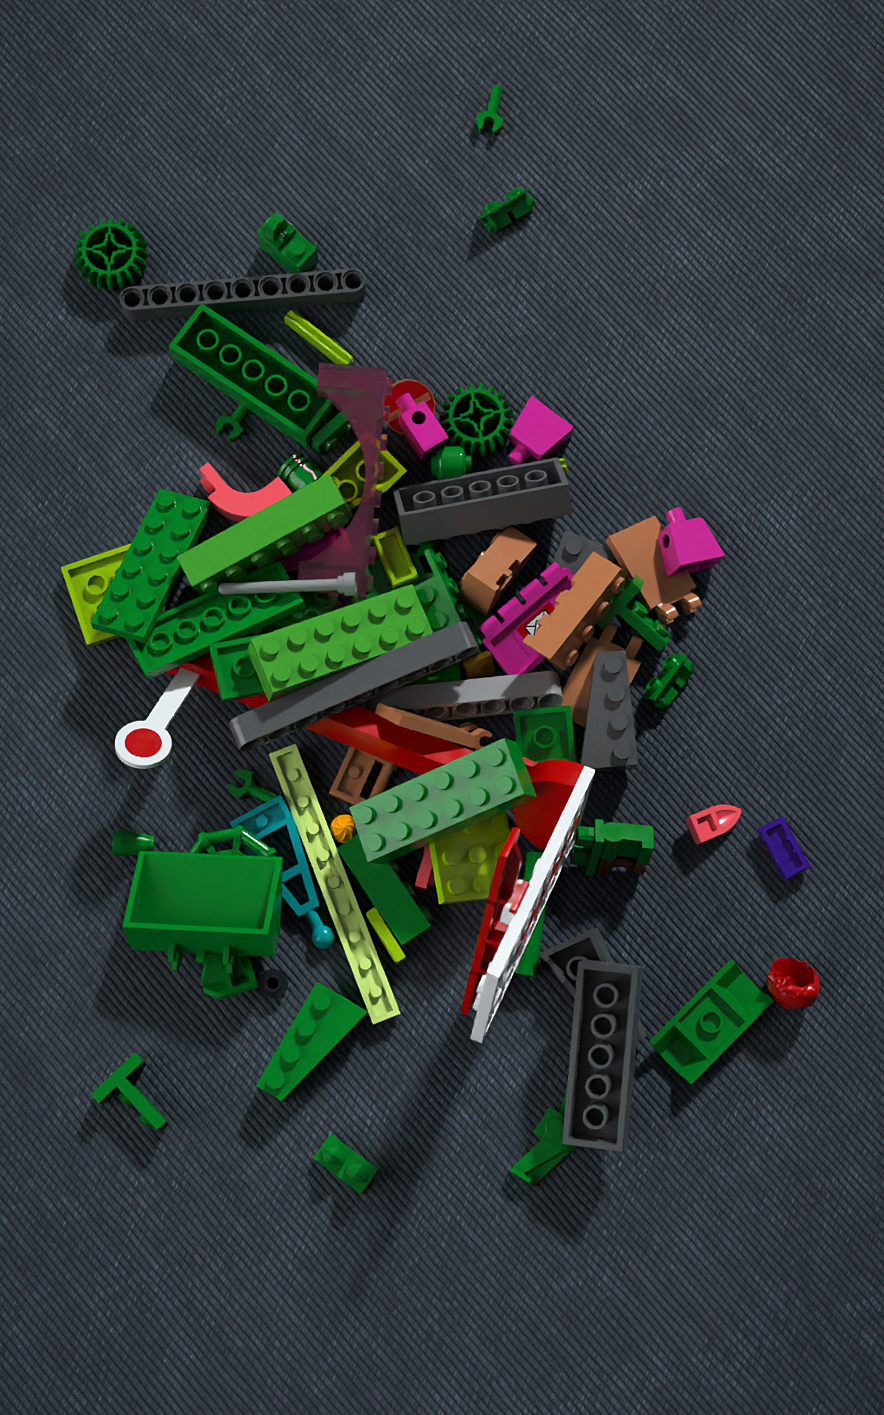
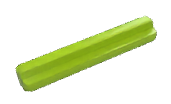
M290 310L284 318L285 324L340 368L346 370L352 364L353 357L299 313L295 310Z

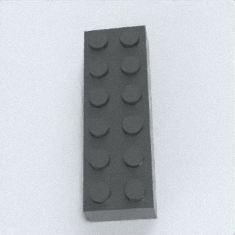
M558 457L466 474L460 477L392 488L404 545H420L426 541L446 540L457 535H472L484 530L504 529L510 525L531 524L536 520L557 519L564 515L572 514L569 483Z
M593 960L578 962L562 1144L620 1152L628 1146L643 966Z

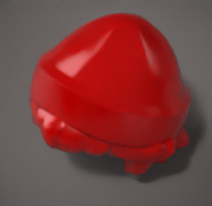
M777 958L772 963L767 975V986L773 999L786 1010H795L810 1007L816 1002L820 992L819 976L815 974L813 967H809L806 961H796L795 958Z

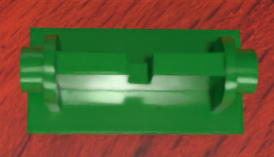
M518 186L505 194L507 199L498 204L497 200L482 208L484 213L478 216V219L486 218L487 222L484 225L489 233L492 231L496 233L512 222L507 214L509 211H511L516 220L533 210L532 207L536 203L532 196L527 197L525 194L531 190L530 187L521 190Z
M673 654L667 657L662 663L661 667L663 669L658 676L647 683L645 687L646 692L641 699L654 701L652 705L660 711L663 708H668L669 704L678 694V691L671 686L674 682L679 688H682L694 672L692 670L694 664L686 659L687 655Z

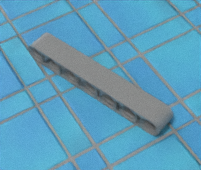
M553 671L402 686L365 701L364 706L366 709L375 712L378 702L439 721L512 714L513 710L560 706L563 703V695L559 675Z

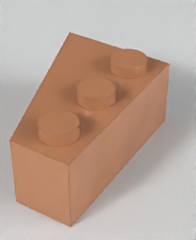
M511 525L503 533L498 531L490 543L491 546L479 555L475 564L460 580L459 585L462 588L458 597L487 616L532 558L538 543Z

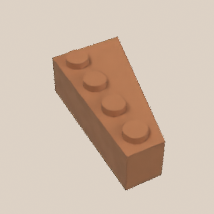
M593 551L571 579L573 587L570 590H564L555 599L554 611L549 615L544 614L537 622L540 627L534 636L528 634L522 642L537 654L565 671L567 666L573 665L579 655L578 650L583 642H587L592 637L595 630L594 626L598 619L603 618L608 613L611 605L610 601L615 594H619L623 590L628 575L622 568Z

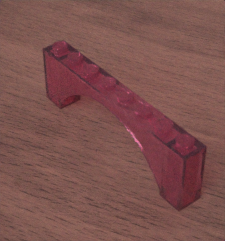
M319 362L317 396L325 397L341 412L354 430L364 456L365 485L361 502L351 523L343 534L322 553L307 562L299 561L298 580L338 579V576H343L344 573L356 572L357 595L345 596L344 593H339L338 590L305 591L299 593L366 599L367 592L372 593L374 576L368 575L369 564H375L376 547H371L372 536H378L379 519H374L375 507L380 508L382 491L377 490L378 479L383 480L385 462H379L380 451H386L387 434H382L383 423H389L390 406H385L386 395L392 394L393 378H388V369Z

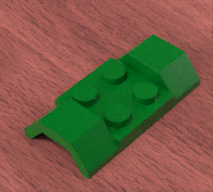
M730 959L669 1020L649 1043L656 1053L680 1077L692 1085L774 1000L759 990L742 973L736 962Z

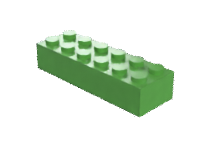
M328 473L177 556V559L191 586L200 595H204L217 589L221 583H231L274 563V560L283 555L288 557L295 554L303 544L319 541L324 537L325 532L333 528L337 530L346 526L349 523V519L354 516L339 488Z
M413 584L252 638L247 651L268 702H272L430 635L433 631Z

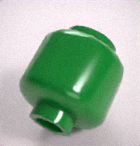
M460 446L438 447L435 454H431V474L437 480L466 475V472H471V455L465 456V451Z

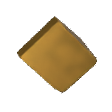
M490 651L470 657L462 663L467 679L486 678L495 673Z

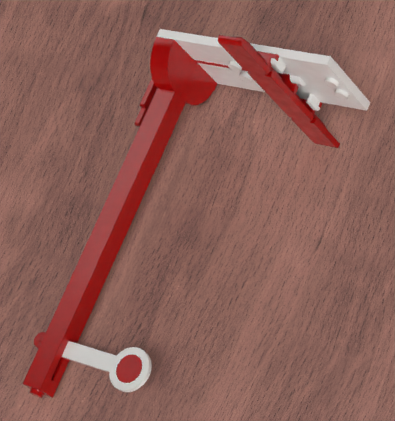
M210 652L167 671L166 673L175 677L146 721H135L120 729L115 738V751L123 763L138 769H149L162 764L169 757L172 741L166 729L195 684L219 693ZM265 694L236 700L254 708L269 703ZM358 705L304 727L421 775L474 752L444 739L398 726L375 712ZM523 757L537 797L509 809L514 811L517 827L511 829L497 859L461 1006V1012L465 1015H468L472 1005L473 1009L477 1010L470 1039L482 1043L566 862L572 844L575 842L576 830L580 826L596 771L579 763L566 760H546L537 763ZM520 831L530 842L544 851L542 857L538 858L530 883L518 879L521 868V852L517 846Z

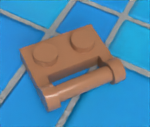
M350 746L329 795L356 805L367 800L360 797L375 762L382 764L383 767L369 798L384 792L393 770L396 771L399 765Z

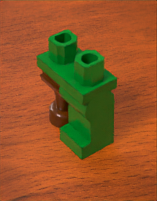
M595 819L593 827L578 826L575 845L572 844L570 850V864L585 866V875L594 876L595 872L607 875L614 867L631 868L633 874L643 875L654 850L653 826L616 822L604 824V820Z

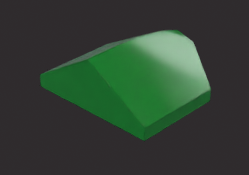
M207 953L201 975L205 994L222 1000L258 988L256 973L250 956L237 955L234 971L226 973V965H223V954Z

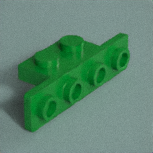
M426 549L424 554L434 577L414 586V589L433 633L464 621L467 622L479 647L482 644L481 638L477 631L470 627L468 622L470 614L463 603L460 604L456 596L459 590L454 580L447 576L445 571L447 563L443 555L432 549ZM479 647V650H478L474 655H478V654L482 653L480 647Z

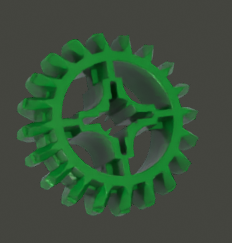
M109 217L108 223H103L99 218L98 226L94 227V225L89 223V232L81 231L80 236L82 239L76 240L75 245L78 249L74 250L73 255L77 259L75 260L76 268L80 269L79 273L83 279L87 278L88 284L92 286L97 283V287L100 290L105 285H108V289L112 292L114 285H119V288L124 290L125 282L128 281L129 284H134L133 276L141 278L142 272L140 269H146L147 263L145 259L149 257V254L146 250V240L142 239L141 231H135L132 223L125 226V221L122 218L115 223L111 217ZM116 238L128 242L132 247L118 244ZM90 261H96L97 264H104L107 268V271L95 267L91 264Z
M482 382L479 383L478 389H473L472 383H469L467 391L459 386L457 388L458 396L450 392L448 394L450 402L444 401L442 408L445 411L439 412V419L443 420L440 422V425L449 437L448 440L451 439L449 446L460 445L464 451L468 449L471 458L474 457L475 451H479L481 457H484L486 449L494 454L496 452L495 444L503 447L505 445L503 438L509 439V429L514 426V421L511 420L514 412L508 409L510 407L509 400L502 401V391L494 395L493 386H490L488 390H483L484 385ZM479 402L490 406L492 409L482 408ZM469 403V410L466 413L460 414V417L454 418L456 412L462 406ZM474 411L476 417H479L480 420L479 429L477 423H474V419L472 420ZM499 422L495 431L484 437V429L493 426V423ZM458 429L471 432L474 438L464 435Z

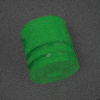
M298 452L282 465L277 475L293 492H296L318 480L323 473L312 462H309V459L304 457L302 452Z

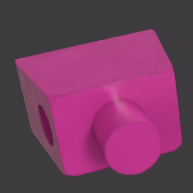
M409 393L399 397L395 401L402 413L398 424L419 460L423 461L431 456V454H434L438 447H445L449 437L424 401L416 405ZM417 419L421 421L422 424H415L412 420Z
M531 396L509 434V442L515 448L508 455V459L514 465L524 464L528 457L534 462L546 460L572 437L574 427L535 397Z
M681 507L674 508L666 513L669 525L658 535V541L667 577L712 568L725 556L704 519L699 517L686 520Z

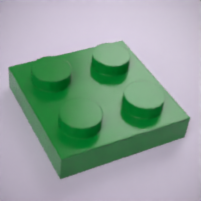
M571 705L513 710L516 742L522 757L537 763L546 760H566L576 763Z

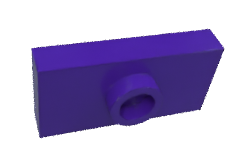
M783 816L756 830L783 881L811 868Z

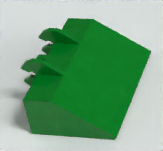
M139 851L122 926L131 949L168 951V962H172L171 970L176 971L181 965L183 952L197 953L196 963H205L207 953L223 954V965H226V973L234 971L237 955L275 957L280 934L283 857Z

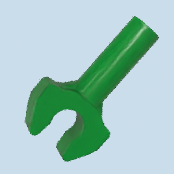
M494 85L492 87L487 111L477 113L476 127L480 134L486 122L493 123L492 136H496L502 130L503 118L497 114L503 92L501 86Z
M239 404L232 416L220 415L216 422L217 435H220L226 426H232L234 429L228 436L229 442L241 438L244 431L240 422L249 409Z
M248 770L234 771L238 778L245 780L244 787L237 788L232 784L227 785L231 794L239 800L246 795H252L264 802H268L278 796L254 784L253 773Z

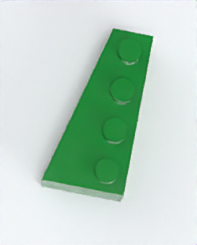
M316 982L256 1086L284 1102L351 1031L367 1017L368 1011Z

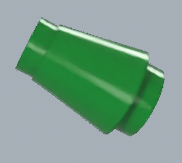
M121 828V831H113L112 854H119V857L139 855V851L154 850V836Z

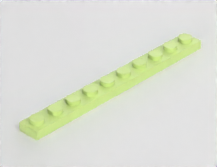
M296 744L272 752L269 756L371 1021L375 1025L400 1015L399 1008Z

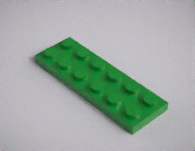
M159 489L91 621L93 629L146 644L183 569L177 556L194 547L213 509L210 501Z
M279 560L231 583L290 581L291 579ZM217 588L160 614L146 644L125 639L147 680H150L208 653L210 644L239 639L304 609L305 604L299 592L223 595L219 593Z

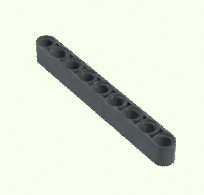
M351 268L132 286L121 292L119 300L125 316L130 320L192 316L201 303L217 314L353 303L362 300L366 295V279L362 271ZM352 282H357L360 284V286L355 289L347 287V285ZM325 284L333 287L329 291H322L320 289ZM295 287L305 288V291L302 293H294L292 290ZM269 289H275L278 291L275 295L272 296L265 294V292ZM242 291H247L250 293V295L245 298H240L237 296ZM216 293L223 295L219 300L210 299ZM186 296L195 297L192 302L182 301ZM160 298L168 299L162 305L155 304L156 300ZM133 300L140 301L135 307L127 306Z
M459 622L233 718L228 725L239 750L242 752L249 751L475 654L479 647L467 622Z

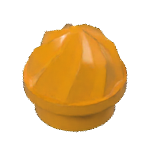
M339 815L331 823L332 837L339 843L344 844L358 835L351 815Z

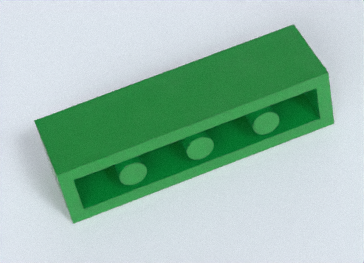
M356 835L337 848L339 855L373 906L377 908L402 948L431 929L429 921L432 920L430 913L424 905L418 907L413 897L416 896V893L408 881L401 882L397 876L400 869L394 860L385 864L368 862L359 835Z

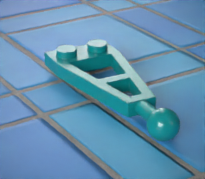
M279 795L236 818L230 824L232 828H236L238 825L245 826V830L259 840L287 826L298 864L282 873L283 891L281 895L299 917L305 914L313 929V944L318 948L326 949L334 943L335 934L330 927L323 925L315 910L321 905L300 834L283 796ZM243 843L242 847L248 855H260ZM299 874H302L309 901L303 905H300L284 885V882Z

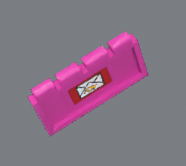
M554 562L540 574V577L545 582L543 585L535 578L518 593L523 600L522 603L516 597H513L497 611L498 615L502 618L500 622L492 615L478 627L479 632L483 635L481 637L482 645L488 652H491L492 657L506 675L529 673L545 660L544 657L537 654L522 641L528 634L532 636L536 634L540 627L537 622L544 614L549 615L554 611L555 599L564 590H570L573 587L571 579L574 575L568 567L561 568Z

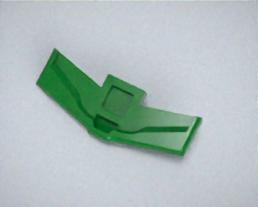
M567 1089L559 1113L549 1107L533 1133L542 1139L509 1170L533 1187L570 1152L575 1151L578 1147L562 1144Z

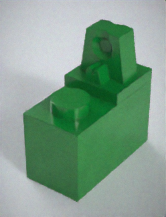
M277 212L268 218L257 231L260 248L289 272H309L318 263L317 247L299 234L296 228Z

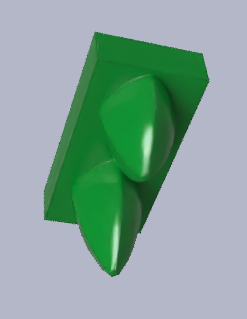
M332 1134L329 1135L313 1157V1159L360 1194L379 1170Z

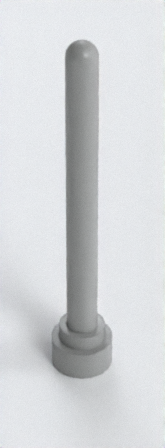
M356 572L344 573L343 576H338V579L221 583L218 586L219 593L223 595L338 590L339 593H344L345 596L357 595Z

